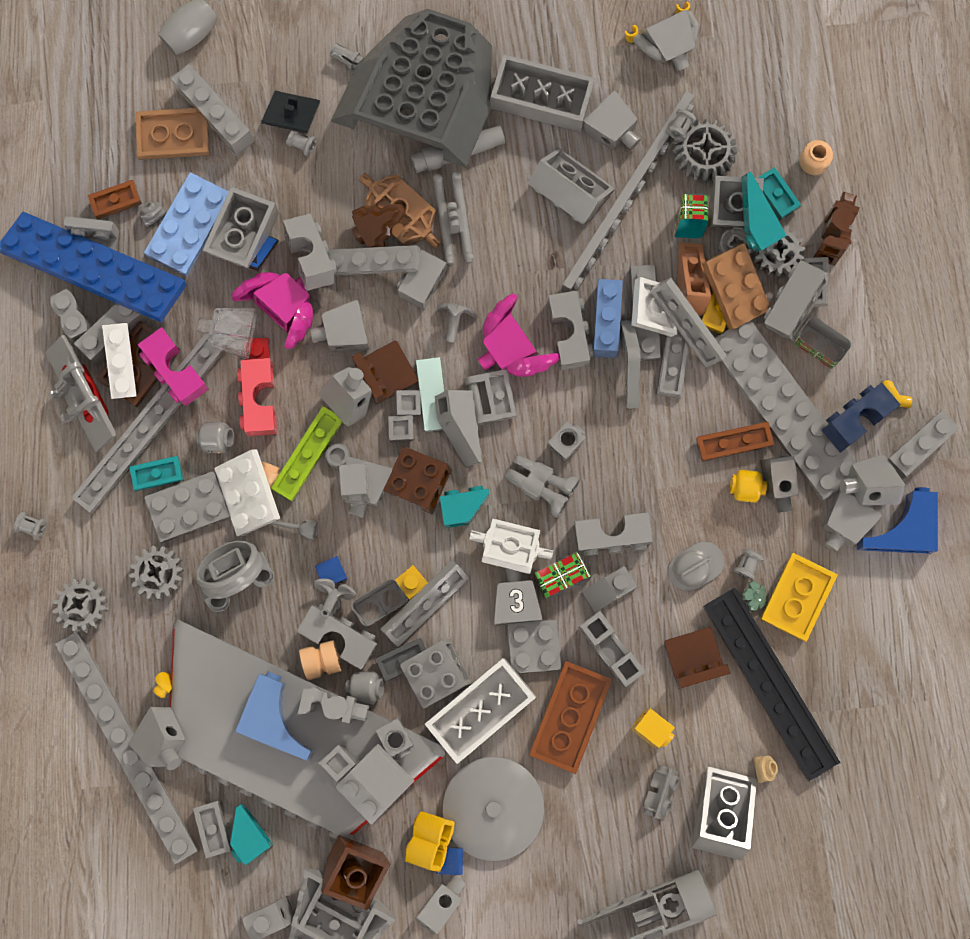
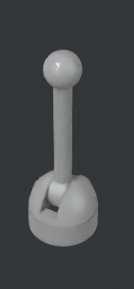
M311 519L304 520L300 525L281 521L270 523V525L297 529L302 537L310 540H315L318 532V521Z

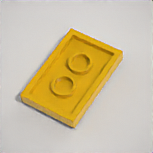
M791 553L760 620L807 642L838 574L795 553Z

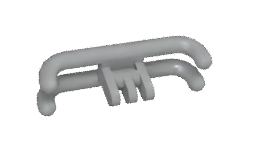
M458 171L452 174L455 202L448 203L447 207L442 176L435 174L433 177L444 257L448 266H452L455 263L451 234L460 233L465 262L472 263L474 260L461 173Z

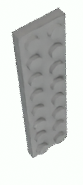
M750 320L735 329H728L716 337V341L727 354L720 363L764 422H769L772 434L788 456L795 457L796 467L821 501L839 490L840 481L848 478L851 466L856 463L846 449L840 453L821 431L828 424L753 322Z

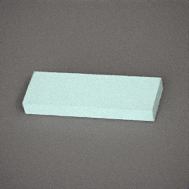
M440 357L416 360L425 432L441 431L443 428L437 418L435 396L444 392Z

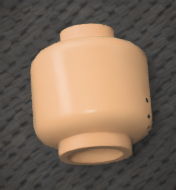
M811 141L805 145L800 154V166L809 175L822 174L833 160V151L828 143L824 141Z

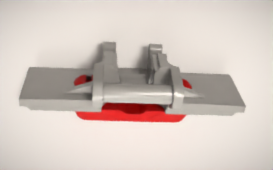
M61 335L45 352L59 379L54 385L56 390L48 392L51 400L65 398L69 407L66 409V414L59 416L62 423L79 419L96 453L116 436V432L108 418V409L87 367L80 363L66 336Z

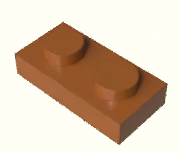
M133 180L88 195L97 220L142 204Z

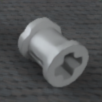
M678 109L676 119L672 126H668L666 131L672 138L685 141L687 138L686 133L690 125L695 123L696 117L685 109Z
M291 130L286 145L303 151L304 155L308 157L316 146L317 137H310L302 132Z
M21 512L16 518L13 530L16 533L23 532L29 534L38 541L46 530L47 521L44 519L37 520L29 517L26 512Z
M744 548L742 551L744 555L733 572L748 580H754L755 570L764 557Z

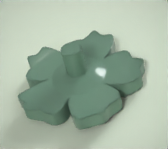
M750 581L748 583L749 588L745 589V592L742 593V599L749 600L747 602L749 611L754 612L757 609L765 608L767 601L764 597L767 594L763 585L760 586L759 583Z

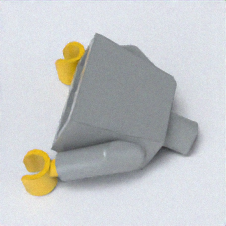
M685 2L684 9H681L676 4L674 15L641 30L642 34H639L636 25H632L634 33L629 34L625 30V39L627 42L634 43L642 52L655 61L663 63L672 59L676 71H680L690 66L685 52L695 48L699 23L693 13L689 11L690 3Z

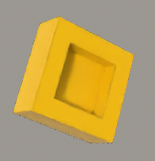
M414 565L395 579L409 600L428 584Z

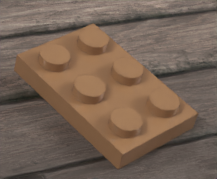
M196 108L136 112V142L139 160L210 155L208 121Z
M745 243L738 244L702 263L729 330L735 329L762 315L770 308Z

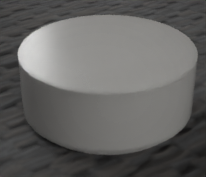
M339 443L331 445L325 454L326 461L335 469H339V465H346L347 456L350 457L348 448Z

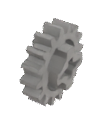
M788 225L784 229L786 237L762 251L756 252L755 249L751 251L752 254L757 255L753 260L754 263H761L760 271L764 268L768 269L767 275H770L772 271L776 272L777 277H780L782 271L789 275L794 265L797 266L799 261L804 259L800 254L805 251V247L799 246L803 242V238L796 239L795 236L798 232L790 233ZM793 256L792 260L784 264L785 258Z
M156 546L151 547V552L142 549L143 556L135 555L134 557L138 561L137 564H130V567L135 572L129 574V577L136 580L132 583V587H140L138 594L144 595L147 592V598L151 600L154 594L158 600H162L163 594L171 597L170 590L172 588L175 590L180 589L176 585L177 581H184L179 576V573L184 572L185 569L178 567L182 560L180 558L173 559L176 553L171 550L167 554V548L164 546L161 547L160 551H158ZM154 557H163L168 561L159 563ZM144 564H145L146 566H145L144 573L141 574L142 568H143V566H144ZM154 567L161 570L159 572V579L152 576L155 574ZM171 572H173V573H172V578H171V580H170V582H169V581H168L169 575H170ZM156 583L159 589H150L146 585Z
M85 578L82 579L81 584L76 579L72 580V586L64 583L65 590L63 592L56 591L57 595L60 596L59 600L52 601L53 604L58 606V608L52 610V613L60 615L56 621L59 624L64 623L63 628L66 630L72 627L74 633H78L80 628L85 633H88L90 625L98 628L96 621H104L105 618L101 614L109 610L103 606L104 603L108 602V598L102 596L105 591L102 588L97 589L98 584L94 581L89 584ZM85 590L89 591V593L78 594L77 591ZM79 602H82L83 608L81 610L78 609ZM79 617L83 618L84 621H72V619L75 620Z

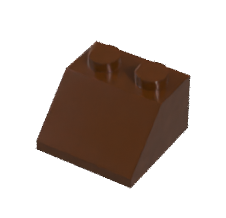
M339 835L327 857L321 892L322 894L368 910L391 864L382 851Z

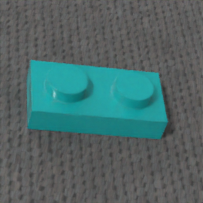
M775 167L757 177L764 178L763 194L779 220H782L801 207L800 202Z
M178 456L129 467L133 489L136 492L184 481Z

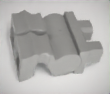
M312 687L310 689L303 688L298 714L313 712L315 703L320 702L325 717L342 719V722L352 723L353 719L366 721L370 706L356 703L357 698L347 696V699L342 696L331 697L330 693L318 687Z

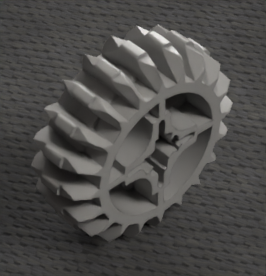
M706 118L703 124H701L697 119L694 126L690 125L685 141L675 139L674 144L676 146L673 149V153L677 154L674 160L676 163H680L679 171L686 169V177L693 174L694 182L699 177H702L703 183L707 182L708 177L714 182L715 176H725V171H731V164H734L737 159L734 156L738 152L737 147H734L737 141L730 138L732 131L725 132V124L718 127L717 120L709 124ZM702 136L700 142H693L692 145H687L692 139ZM704 143H705V149H707V152L709 151L707 157H706V153L703 152V150H702V149H703V146H704ZM723 157L720 162L709 165L711 159Z

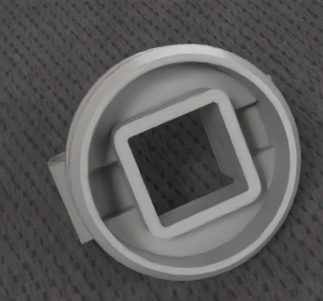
M233 541L216 548L204 558L196 574V581L200 586L202 597L209 609L214 612H221L227 609L230 604L229 596L242 591L252 582L258 587H266L274 580L273 570L263 552L259 553L254 544L246 541ZM238 563H241L240 565L236 566L235 568H233V569H231V570L227 571L226 573H224V574H222V575L219 576V574L222 573V572H224L225 570H227V569L233 567L234 565H236V564H238Z

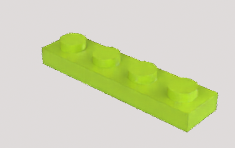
M322 406L273 483L271 490L291 502L294 501L343 423L334 412Z

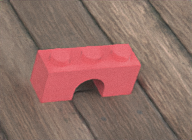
M270 358L241 360V368H237L238 382H242V392L238 393L239 405L243 406L244 415H240V428L245 431L248 437L277 434L276 410L273 406H260L256 403V396L260 390L274 387L273 363Z

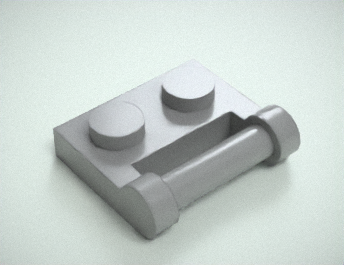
M507 369L474 375L464 379L466 387L472 390L478 426L517 418ZM485 383L491 414L484 415L478 384Z

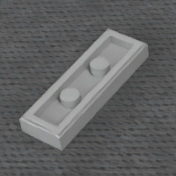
M678 329L677 335L672 337L665 336L657 395L680 399L683 390L689 344Z

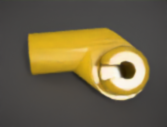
M160 672L155 677L158 685L154 688L153 692L158 697L164 698L172 690L171 674Z

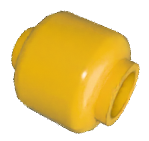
M740 469L736 475L732 474L730 494H733L735 500L756 503L761 495L765 496L767 481H763L760 472Z

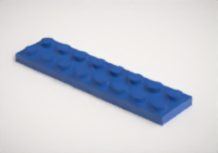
M24 211L0 241L1 254L162 323L187 286L184 279L85 237L71 235V231Z

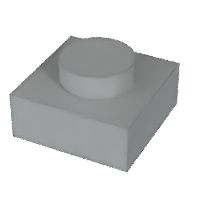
M420 390L394 391L395 416L421 415Z
M413 415L388 416L390 442L414 441Z

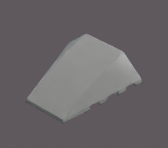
M305 868L288 939H379L382 933L396 920V917L375 896L368 910L322 894L321 888L325 871Z

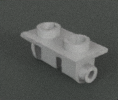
M659 765L658 769H655L650 785L658 788V793L648 791L643 808H645L644 814L652 817L655 814V818L664 820L665 816H668L671 811L672 801L670 799L673 791H676L678 788L680 777H678L679 771L670 768L668 773V767Z

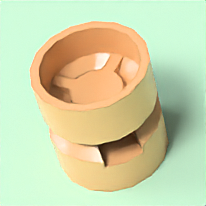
M334 640L321 643L318 649L310 646L299 650L307 681L322 677L323 672L330 675L342 671L340 657Z

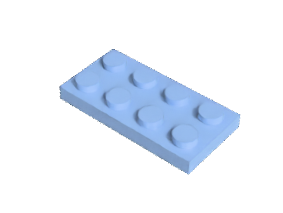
M190 172L144 251L145 256L187 277L205 246L229 191Z

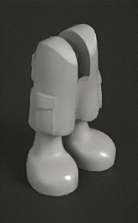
M516 455L512 463L528 473L527 477L513 469H508L504 477L519 487L530 498L537 500L542 497L551 506V515L558 519L568 503V498L549 490L545 486L550 484L559 489L564 495L571 497L577 489L580 479L575 476L568 478L558 477L554 475L553 468Z

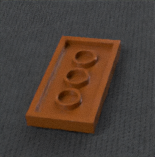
M565 661L529 756L576 774L612 679Z

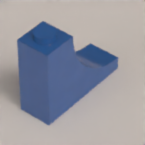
M926 487L914 488V491L906 495L905 507L898 522L883 535L862 538L857 543V550L921 554L937 552L938 492H930V488Z

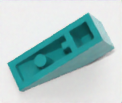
M752 172L743 175L744 231L747 235L745 240L750 249H755L758 252L787 235Z

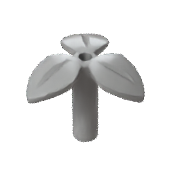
M454 303L440 304L437 306V311L448 309L451 314L445 341L455 343L460 316L466 313L475 320L478 316L471 308Z
M318 579L314 582L315 587L319 591L328 593L320 611L323 617H329L332 610L331 615H334L340 609L342 603L339 597L350 600L356 596L355 591L346 584H341L336 589L334 581L330 579Z

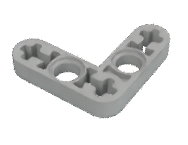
M632 320L620 321V338L625 357L626 409L639 408L640 347L635 327L632 326Z

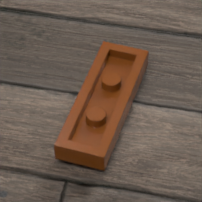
M769 422L698 436L696 438L701 462L774 446Z

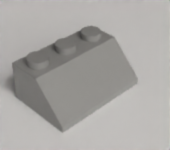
M557 148L539 161L527 182L533 187L535 192L550 199L554 206L565 210L571 215L573 220L582 224H586L595 216L615 190L614 187L560 148Z

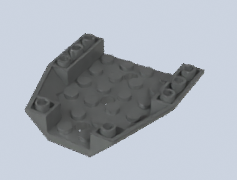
M430 9L405 16L357 64L331 122L354 129L359 120L443 149L444 161L466 168L490 112L492 45L469 22ZM443 34L447 38L444 40H438L435 38V36ZM427 71L430 75L428 77H420L418 73ZM404 109H410L413 111V113L411 115L406 116L403 115L401 111Z

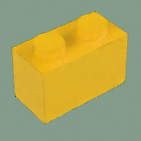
M651 708L644 709L630 729L652 747L660 748L661 746L666 747L673 739L674 734L671 732L675 727Z

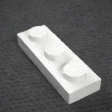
M128 324L102 325L111 399L136 396Z

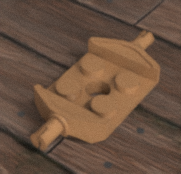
M366 172L363 173V176H360L359 181L369 189L364 204L367 209L372 206L383 208L389 204L397 203L406 205V212L400 223L392 227V234L401 242L402 246H408L421 240H426L434 249L441 245L442 241L435 237L431 230L436 217V210L397 174L389 175L380 181H374Z

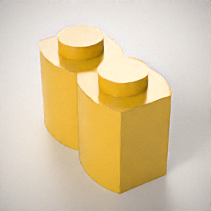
M420 811L413 822V837L406 846L405 861L431 871L440 872L446 859L447 846L453 835L455 821Z

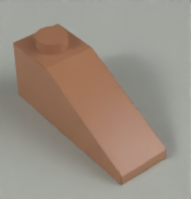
M679 242L677 287L698 316H703L711 298L709 281L702 266V263L705 262L703 246L697 243Z

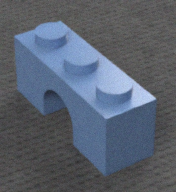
M598 279L595 302L596 318L593 333V357L616 358L618 354L622 280Z

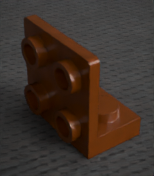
M396 340L365 357L362 356L361 352L352 356L356 368L363 372V380L371 388V395L376 404L394 396V391L405 390L419 382Z
M402 447L384 487V491L416 504L423 511L433 514L452 470L447 463L407 447Z
M711 627L664 641L678 689L731 674L728 664L723 665Z

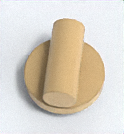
M768 755L753 757L758 783L773 781L778 772L776 762Z

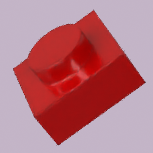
M268 337L244 339L245 360L270 358V340Z

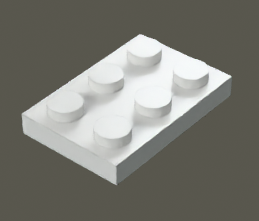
M249 450L214 468L237 536H244L280 519L257 450Z

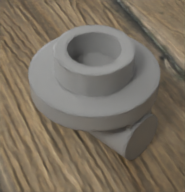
M152 201L144 204L139 213L147 228L166 215L160 203H153Z

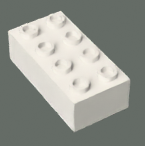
M502 658L426 722L425 725L456 764H458L532 702L536 695L507 660Z

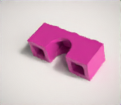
M162 327L138 344L142 350L139 355L147 365L151 363L157 369L154 375L161 384L166 382L171 390L168 393L176 403L181 401L186 407L209 390L191 365L179 372L170 370L171 360L181 351Z

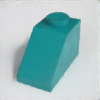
M240 804L236 807L230 842L233 848L231 853L239 864L243 862L246 866L274 844L245 804Z

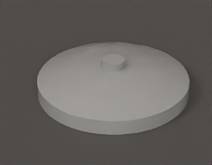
M501 757L481 758L465 765L450 781L443 800V818L455 821L452 835L453 841L459 848H463L464 852L482 860H505L523 852L538 835L544 817V800L540 787L534 777L520 764Z

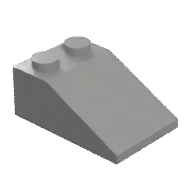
M230 187L202 251L248 269L269 237L279 215L276 203Z
M707 767L694 824L692 848L737 860L743 859L750 850L756 778Z

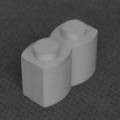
M67 289L50 297L52 309L61 318L63 331L72 341L76 342L92 327L90 322L84 317L81 303Z

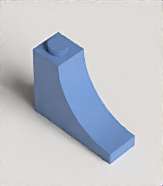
M267 671L266 676L259 674L235 732L306 761L310 760L314 750L304 746L293 736L283 715L282 699L286 684L280 682L281 676Z

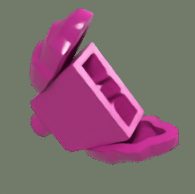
M272 272L259 273L254 278L243 281L231 293L233 301H250L254 299V303L286 333L289 331L285 342V349L295 347L298 342L304 339L307 330L311 328L313 308L310 304V295L306 291L301 277L294 280L287 273L282 275Z
M511 293L503 300L498 301L493 311L487 314L483 325V336L485 339L482 342L489 351L477 360L485 371L497 363L502 370L507 369L509 374L519 377H530L535 373L547 371L550 366L556 364L559 361V354L539 355L511 315L518 299V295Z

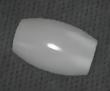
M192 0L179 7L170 15L163 24L158 36L171 52L178 55L188 51L202 41L211 31L218 17L204 0Z

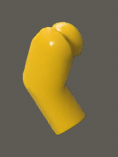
M890 380L882 382L901 404L899 407L911 408V396L899 395L894 383Z

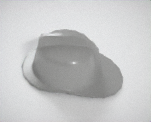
M710 542L694 544L672 559L668 571L671 582L683 591H692L700 588L721 574L724 568L723 553L716 545Z

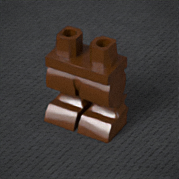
M843 192L840 200L835 201L825 218V223L827 224L823 228L821 235L824 241L813 258L828 257L829 264L835 266L851 245L852 230L849 228L860 208L854 206L857 198L856 195Z

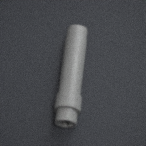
M500 125L481 131L471 156L505 144L504 134ZM435 146L420 149L421 152L410 155L416 174L425 170L430 172L450 163L443 160L444 150Z

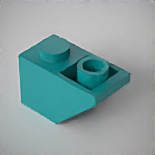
M483 486L468 488L469 492L459 493V490L444 492V496H440L445 529L469 525L489 498V488L483 489Z

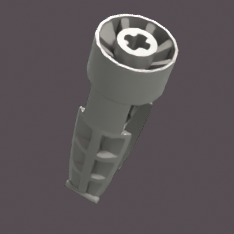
M695 870L620 900L582 920L578 919L577 923L580 926H585L654 898L656 904L632 913L636 924L640 928L663 919L665 925L629 939H659L717 916L704 880L699 870ZM676 885L679 893L664 895L659 904L655 893ZM668 900L679 904L678 907H675V913L664 909L667 906L666 902ZM682 912H687L688 921L671 928L668 927L665 917L673 920L680 917Z

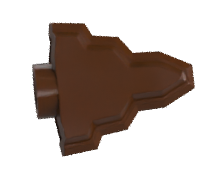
M389 204L383 208L372 206L368 209L362 206L353 210L352 218L356 226L352 228L355 239L360 244L366 243L369 248L385 247V240L392 235V227L400 223L406 212L403 205Z

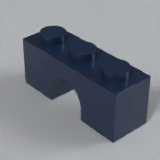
M882 382L875 388L870 385L860 393L862 397L860 400L856 401L855 398L850 400L843 406L845 411L842 414L836 411L826 419L828 425L821 431L840 453L867 432L861 425L859 416L866 417L875 426L901 405Z

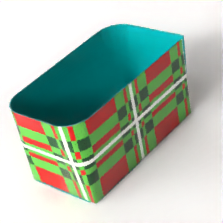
M682 194L676 214L675 238H701L708 224L707 195Z

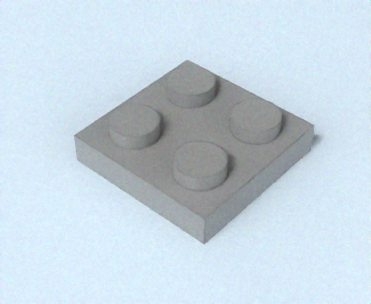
M557 620L507 624L510 662L517 674L562 670Z

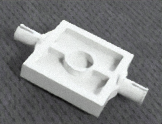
M492 519L491 527L486 534L471 530L469 540L484 543L482 562L530 574L532 564L537 557L551 561L554 551L539 547L540 530L497 519Z

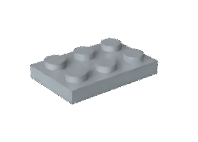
M214 471L145 496L160 543H165L231 518L216 472Z

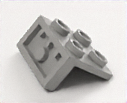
M65 216L63 226L68 231H71V235L82 236L115 251L117 250L119 229L113 221Z
M449 639L438 642L400 664L422 708H426L473 683Z

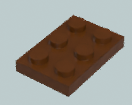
M141 321L129 335L136 396L124 398L135 407L140 405L158 381L154 375L157 369L152 363L147 365L139 355L142 350L138 344L155 332ZM106 365L96 379L110 388Z

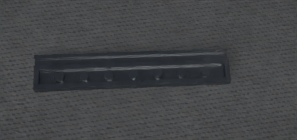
M733 588L704 605V610L806 780L810 782L832 767L840 764L841 762L737 590Z

